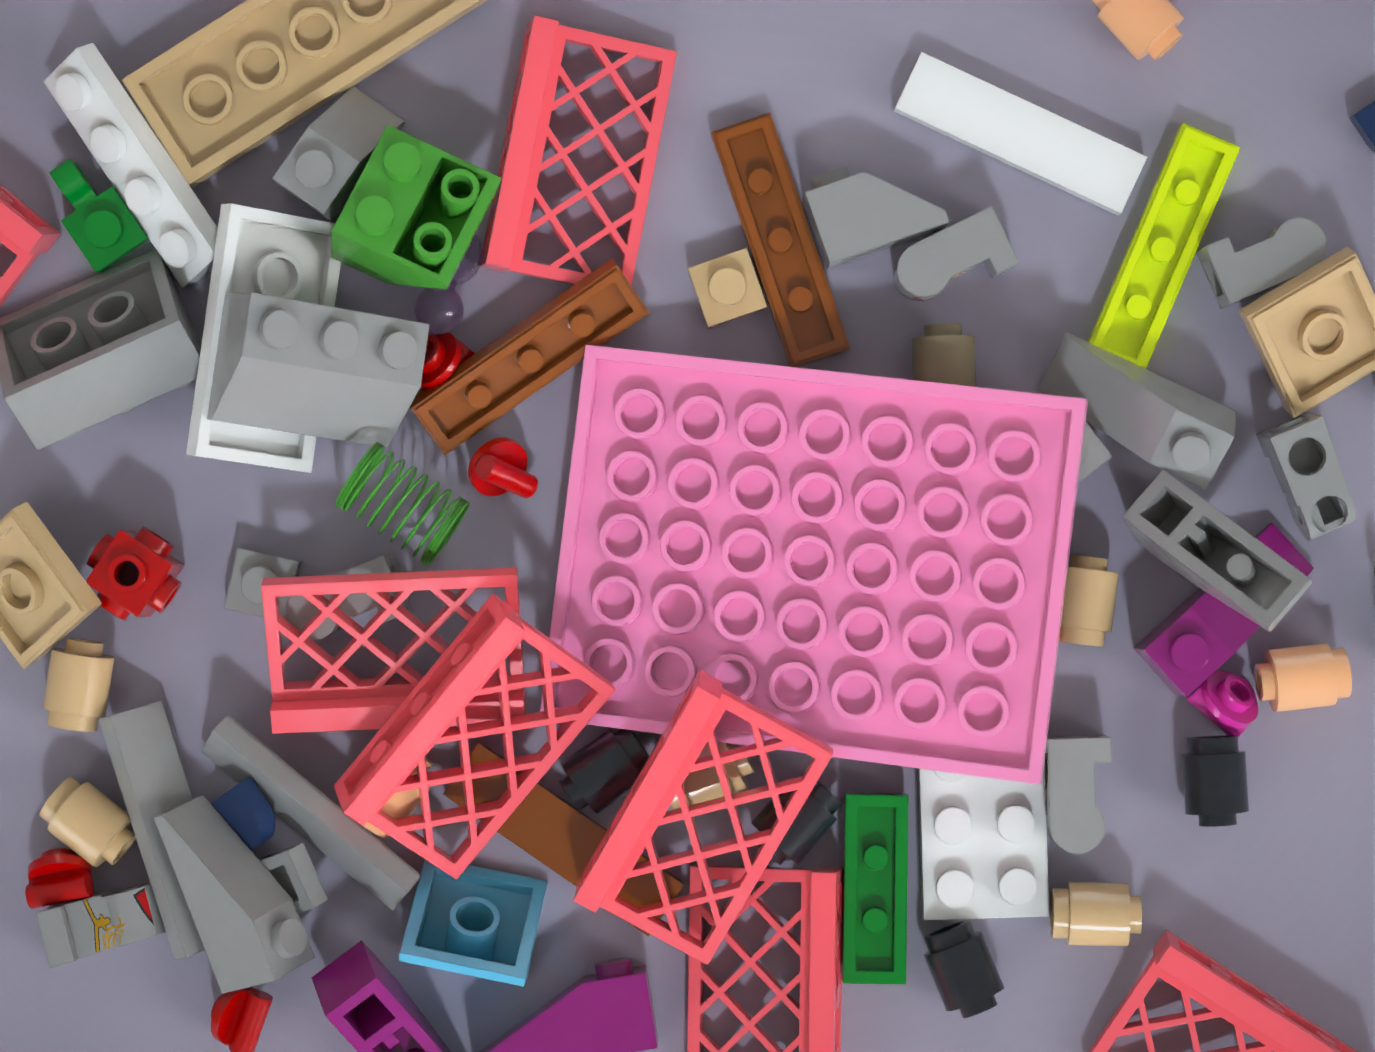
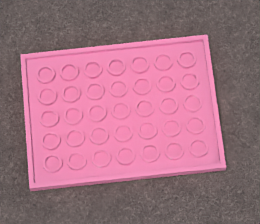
M585 345L549 638L612 682L616 689L587 724L663 734L699 670H702L722 681L723 689L833 748L832 757L1042 784L1088 404L1087 399ZM550 659L551 669L561 667ZM580 679L552 683L554 709L578 705L591 687ZM543 693L540 712L544 711ZM725 710L714 729L717 742L746 746L754 744L755 739L750 723ZM761 729L764 741L777 738ZM793 746L778 749L784 751L804 753Z

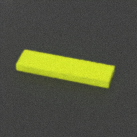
M1185 123L1180 125L1088 340L1089 343L1138 366L1147 368L1240 150L1239 146Z

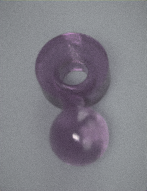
M477 233L473 237L448 289L425 288L415 300V318L417 322L430 324V333H448L455 329L463 318L464 305L460 295L456 292V286L469 281L480 269L482 247Z

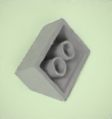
M156 249L0 318V383L3 397L37 450L57 441L69 439L79 431L115 415L125 414L146 401L173 389L183 388L197 379L201 342L168 266Z
M252 292L225 293L207 420L366 445L380 442V444L388 447L421 387L430 324Z

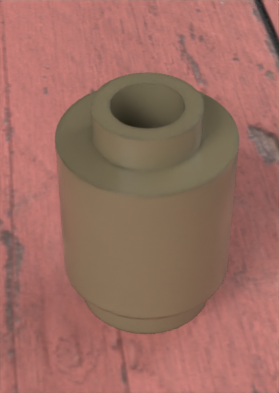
M959 323L924 325V337L912 338L913 380L977 387L975 336L962 335V324Z

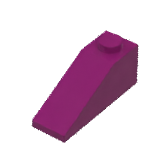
M1269 523L1255 536L1256 539L1304 575L1308 576L1314 570L1313 566L1273 523ZM1198 588L1133 649L1174 694L1188 697L1223 665L1260 626Z
M362 940L311 977L325 1017L357 1052H451L398 980Z
M632 958L611 959L594 964L596 973L581 977L479 1052H637L658 1048V1033L647 966L633 967Z

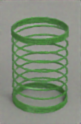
M376 442L365 453L345 482L336 499L335 506H338L344 512L348 511L371 474L391 454V459L383 476L361 506L355 520L359 519L388 475L403 462L394 484L371 516L367 527H370L400 482L414 469L406 490L381 526L378 535L382 534L408 494L425 477L422 488L412 507L389 541L393 542L416 506L437 485L420 520L401 546V550L407 546L428 513L448 492L435 521L412 555V557H415L431 532L457 502L431 539L420 559V563L429 566L458 527L469 508L470 502H467V500L460 496L445 509L451 495L450 489H446L434 501L440 483L438 481L434 482L423 493L428 481V474H423L412 485L417 467H411L402 475L406 460L400 459L390 468L394 459V452L390 451L382 457L385 446L380 444V442Z

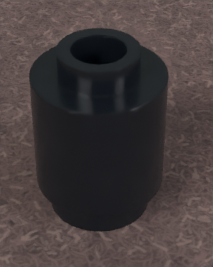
M610 728L562 762L567 774L559 779V783L579 811L589 805L598 814L630 791L650 755L632 730L620 729L614 733Z
M1220 735L1187 738L1188 753L1182 754L1185 814L1198 815L1199 826L1203 827L1236 825V813L1249 811L1245 751H1239L1238 736Z
M817 781L772 857L779 865L787 857L799 864L837 820L833 814L843 803L820 782ZM793 791L780 794L783 808ZM772 799L751 822L760 832L771 829L777 819Z
M970 919L945 926L923 938L928 952L924 954V958L946 1011L959 1009L962 1017L968 1018L987 1011L998 1004L994 995L1005 987L982 931L975 932Z

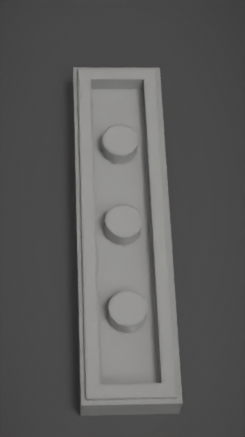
M156 701L99 719L174 959L186 958L205 951L154 820V817L193 799L162 701Z
M226 715L214 728L201 752L237 782L240 783L251 777L267 799L273 812L393 911L420 879L419 873L361 824L345 815L337 804L231 716L228 717Z

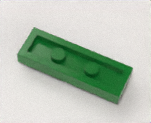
M844 794L843 983L906 984L908 794Z

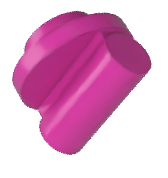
M1215 671L1186 697L1188 702L1227 735H1237L1239 737L1258 715V702L1250 683L1243 677L1227 671Z

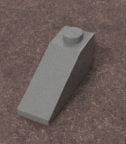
M1067 332L1039 384L1038 389L1047 395L1087 399L1086 421L1146 462L1203 489H1207L1235 437V410Z
M1164 469L1122 516L1138 544L1184 579L1269 632L1312 584L1310 578Z
M204 795L188 800L154 817L222 994L276 981L315 958L293 899Z

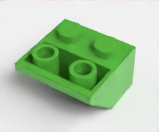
M387 125L331 231V258L387 284L448 289L502 182V178Z

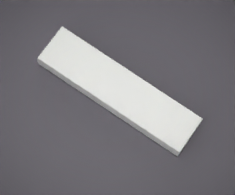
M923 52L920 53L894 109V112L1117 216L1122 213L1147 160L1145 155Z

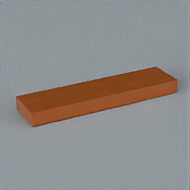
M770 112L711 132V138L789 366L800 367L849 350L850 346Z
M610 259L458 365L454 373L444 383L435 388L424 389L419 392L410 405V409L444 455H446L583 360L585 345L603 346L650 312L615 261Z
M480 741L470 753V765L504 759ZM516 771V778L522 771ZM506 773L472 779L474 804L497 801L507 790ZM463 782L450 783L443 795L460 807L465 806ZM538 782L497 832L577 886L580 875L607 829ZM641 854L637 863L649 861V858ZM663 869L671 899L676 898L684 886V882ZM653 872L628 878L617 895L638 907L662 901ZM664 914L657 915L656 917L661 919ZM634 926L635 928H637L638 930H640L641 932H643L644 934H646V935L649 937V935H650L649 933H647V932H645L644 930H642V929H640V928Z

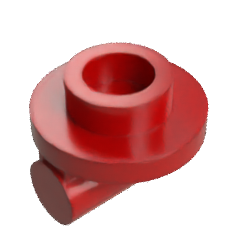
M440 331L428 335L420 389H432L441 385L454 373L458 365L475 353L450 332Z
M500 437L486 442L474 453L468 466L469 481L479 493L485 496H499L509 491L523 498H530L538 487L537 477L526 472L528 460L525 450L518 442L511 438Z
M56 848L47 850L41 854L40 858L35 859L28 866L29 884L26 886L25 896L27 904L31 909L89 898L94 895L92 866L71 849Z
M254 987L221 994L211 1010L212 1036L219 1042L228 1045L231 1052H254L273 997L267 992L257 990Z

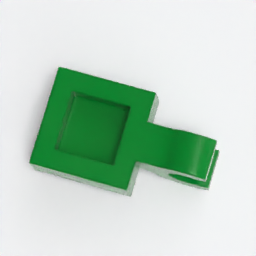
M68 159L49 172L59 189L76 209V211L62 219L61 222L96 273L104 272L150 241L114 186L98 195L78 163H73L71 159Z

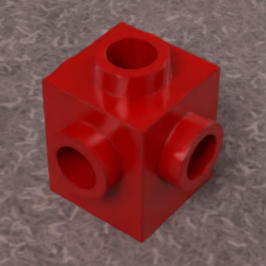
M142 526L139 533L133 530L120 529L115 537L106 534L92 551L87 565L93 570L86 582L99 592L97 597L102 602L100 606L116 617L125 621L130 614L136 617H150L155 610L162 613L177 594L182 582L176 578L185 564L170 555L174 546L150 529ZM128 561L133 562L139 570L137 581L130 586L123 584L118 576Z

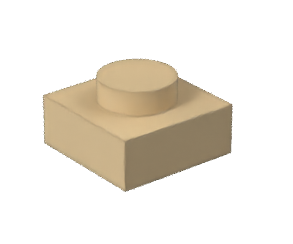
M747 248L688 268V273L708 329L767 309Z

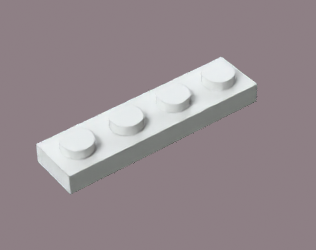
M94 43L77 47L45 79V85L181 287L183 288L199 281L212 269L218 227Z

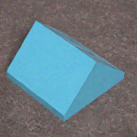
M424 860L399 953V961L524 987L529 975L548 881L468 865L456 880L427 860Z

